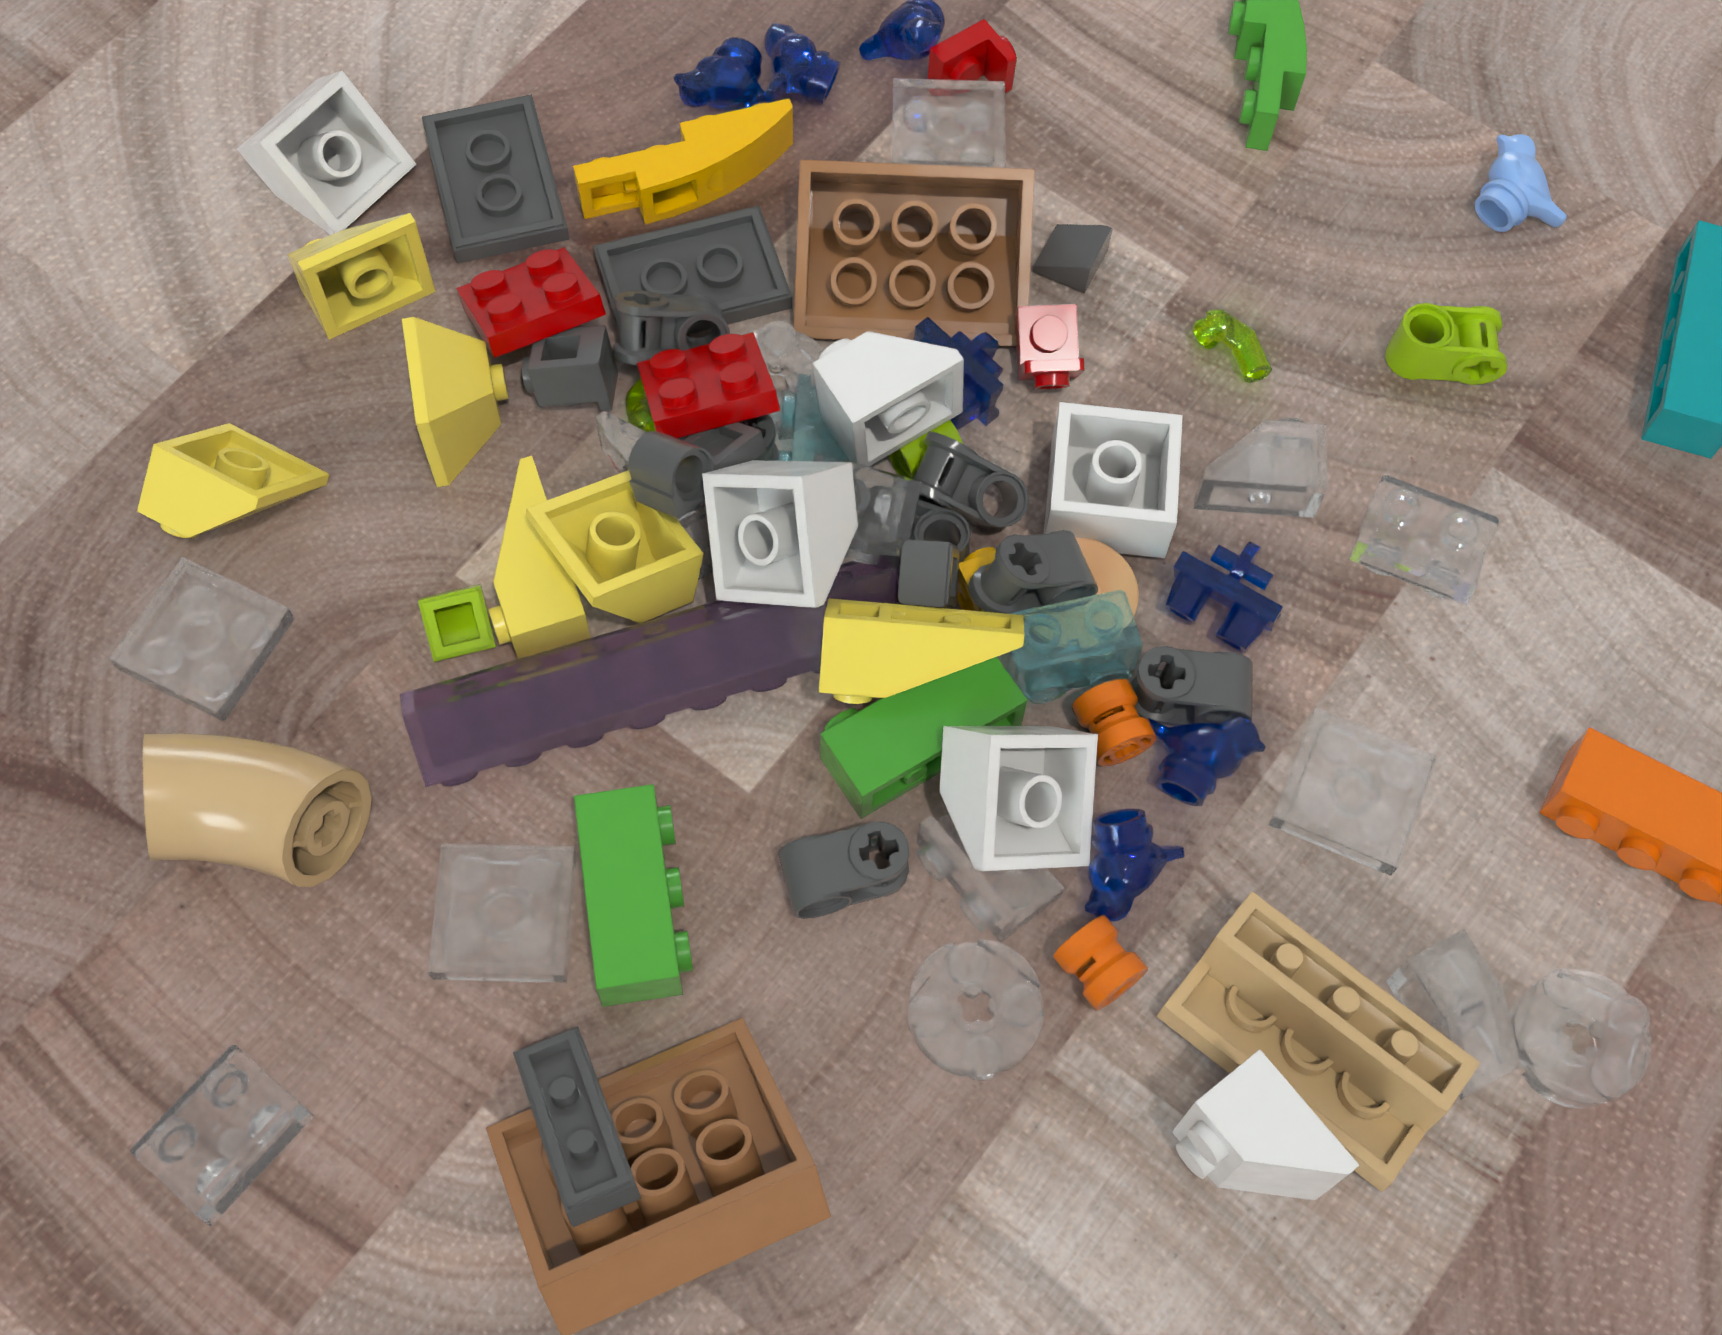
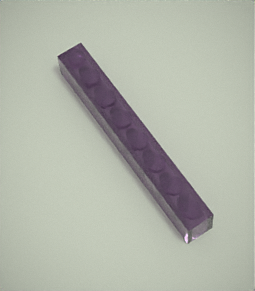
M891 549L841 564L824 605L816 608L717 600L401 693L402 717L425 786L428 787L441 783L443 786L460 785L475 778L481 770L501 764L507 767L523 766L537 760L544 751L564 745L570 748L586 747L601 740L604 733L627 726L632 729L649 728L662 722L666 715L687 708L698 711L712 709L723 704L727 696L750 689L755 692L771 691L783 686L787 682V678L809 671L820 674L823 624L828 599L904 605L898 600L901 558Z

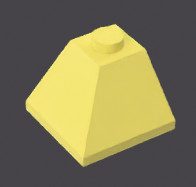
M411 213L341 230L323 239L310 241L304 247L287 254L300 289L329 340L436 292L417 225Z
M416 317L403 318L402 325L416 426L436 486H448L501 425L498 401L509 399L503 364L491 365L485 341Z
M228 423L153 444L137 512L160 523L162 530L173 536L193 538L199 534L225 526L327 485L329 473Z
M629 470L528 507L526 510L527 519L593 607L638 623H643L694 602L704 553L675 517L636 502L629 482L631 480Z

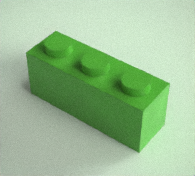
M994 657L887 698H879L878 701L859 712L856 708H850L839 713L826 724L825 731L820 733V759L860 819L941 773L943 726H1021L1028 700L999 659Z
M654 784L575 795L574 801L595 983L602 1007L683 995L680 973L692 972L693 964L688 931L675 932L672 909L685 906L679 867L666 869L663 846L676 844L671 805L658 807Z

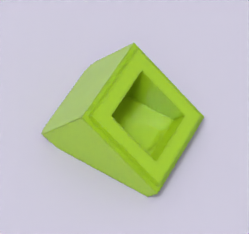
M481 584L419 598L418 604L433 662L496 647Z

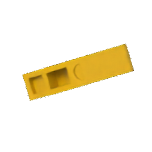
M790 98L771 103H758L744 109L717 115H704L694 120L681 122V142L655 145L646 150L610 158L601 157L588 163L574 165L578 199L584 219L640 207L646 225L702 207L731 193L768 168L793 144V106Z

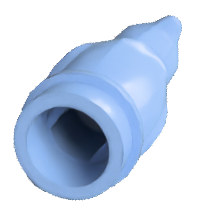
M1500 134L1497 137L1498 157L1493 161L1488 172L1489 182L1482 187L1480 196L1475 201L1477 215L1484 224L1499 232L1509 231L1513 226L1521 224L1527 216L1538 218L1552 227H1560L1567 219V215L1551 199L1544 171L1536 160L1534 141L1529 136L1523 134L1513 136Z

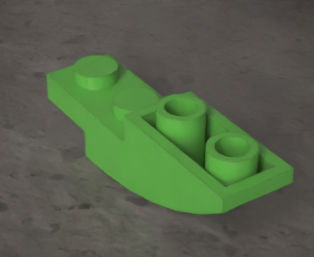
M1241 0L1233 2L1228 34L1237 36L1234 59L1246 60L1244 80L1253 81L1252 90L1245 89L1239 114V123L1248 124L1245 148L1268 151L1279 116V109L1295 110L1306 76L1307 62L1305 25L1298 0Z

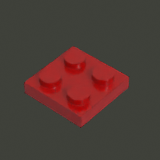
M565 247L558 250L546 249L535 252L524 263L503 271H485L475 276L471 283L456 288L463 309L483 341L486 342L494 358L606 315L599 292Z
M753 332L744 335H721L713 339L710 344L683 351L668 349L655 354L649 360L637 362L655 430L672 437L680 438L780 411L776 389Z

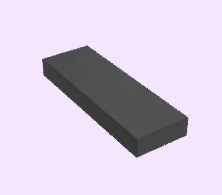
M577 1026L513 1052L566 1215L572 1228L642 1199L579 1027Z

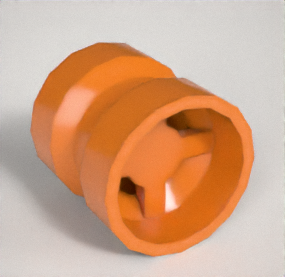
M1115 679L1097 685L1080 695L1072 704V710L1079 725L1088 728L1090 733L1098 734L1096 761L1100 766H1112L1130 760L1145 752L1156 741V734L1149 720L1140 717L1135 708L1138 697L1130 681L1127 679Z
M1106 915L1092 920L1074 933L1053 955L1055 961L1066 974H1074L1084 985L1083 996L1095 1011L1101 1010L1123 995L1148 971V967L1136 952L1125 951L1117 941L1118 930Z

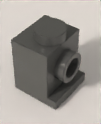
M606 325L571 328L533 343L530 356L523 358L522 376L526 391L528 393H535L539 407L556 405L575 406L582 403L598 402L600 411L612 410L618 368L613 357Z

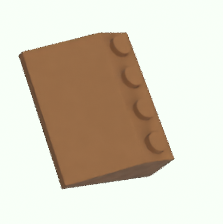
M800 160L793 338L841 340L848 338L853 340L863 333L870 331L929 344L1017 347L1015 310L1018 306H1029L1035 169Z
M743 1018L598 1079L642 1199L572 1228L566 1215L532 1109L486 1127L538 1288L561 1335H572L831 1217L816 1165Z

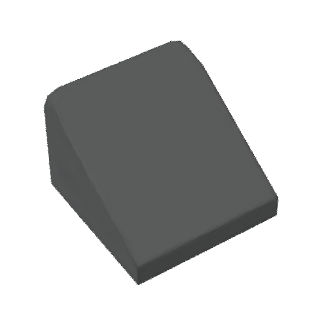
M1057 224L1034 264L1033 272L1085 293L1108 251L1113 229L1105 225Z
M910 539L904 541L901 552L898 588L899 602L904 605L948 609L956 607L960 559L958 547L950 542Z

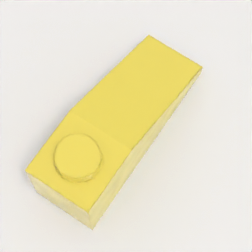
M532 456L522 458L519 461L493 581L500 605L488 609L499 644L512 642L519 663L591 642L585 611L575 582L526 517L528 507L547 501Z
M829 598L823 624L819 693L833 694L836 700L844 703H867L872 700V697L887 698L1019 649L1024 644L1023 615Z

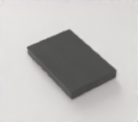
M532 94L422 116L457 263L569 240L566 220Z
M759 205L593 246L595 260L618 333L620 332V311L614 307L615 296L626 291H649L659 294L681 295L700 294L708 296L718 305L727 325L792 309V295ZM709 320L696 321L688 328L686 335L712 329L714 323Z

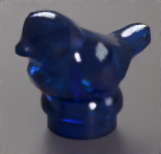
M908 0L885 18L877 33L860 44V54L865 60L890 57L899 60L918 61L930 55V48L937 45L941 38L945 25L944 14L933 0Z
M772 23L764 37V46L767 55L771 59L773 81L768 85L764 96L774 101L783 94L800 93L805 101L809 102L812 99L824 104L835 82L841 62L830 58V53L827 51H817L814 42L810 38L796 33L790 25Z
M738 37L728 38L723 41L721 46L715 49L712 56L704 57L696 64L693 71L675 74L673 78L679 87L681 100L691 108L709 105L721 110H739L758 103L775 102L758 83L762 71V55L760 51L748 40Z
M1243 717L1231 718L1220 724L1196 723L1167 727L1153 719L1147 718L1156 734V741L1162 744L1167 754L1159 763V770L1161 772L1155 783L1165 794L1188 805L1202 806L1207 795L1215 792L1218 779L1232 776L1239 769L1243 758L1256 752H1263L1266 748L1265 744L1260 740L1255 724Z
M1142 809L1116 810L1102 814L1093 820L1095 834L1091 840L1097 853L1089 865L1088 878L1092 890L1084 909L1096 918L1106 915L1110 922H1116L1125 918L1131 910L1134 898L1150 887L1166 863L1185 857L1183 846H1161L1152 842L1154 830L1152 825L1147 824L1146 814Z

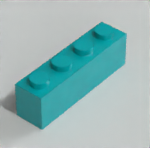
M1698 220L1676 254L1641 439L1712 459L1722 446V226Z

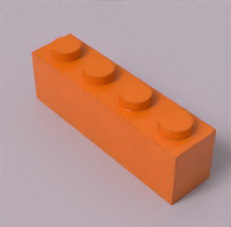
M1589 727L1567 751L1539 813L1556 821L1557 826L1565 833L1580 839H1591L1617 852L1618 857L1626 864L1641 870H1652L1678 883L1680 889L1687 895L1698 900L1714 901L1722 905V792Z

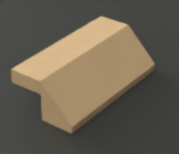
M1251 891L1216 935L1202 958L1156 1016L1229 1074L1258 1050H1261L1360 1165L1354 1171L1381 1192L1392 1184L1425 1133L1447 1114L1480 1065L1478 1060L1253 891Z

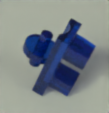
M929 317L916 325L914 341L957 349L964 359L963 412L950 419L956 429H960L976 418L985 426L990 424L999 416L1000 410L995 405L1004 386L997 379L1003 372V368L992 359L999 346L998 340L988 332L981 333L971 340L962 331H958L951 338Z
M1251 541L1247 543L1240 555L1220 544L1214 551L1210 561L1230 571L1229 575L1182 551L1173 566L1176 579L1166 602V609L1192 624L1196 623L1210 598L1230 608L1231 610L1216 633V637L1242 653L1248 651L1259 639L1264 629L1272 632L1281 617L1280 613L1283 606L1242 584L1246 580L1265 591L1274 574L1254 564L1261 547Z

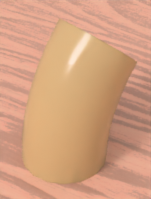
M191 733L144 734L143 794L146 838L150 861L193 860L230 864L277 877L297 887H314L330 879L340 870L361 842L370 817L372 796L368 780L358 770L314 753L262 740Z

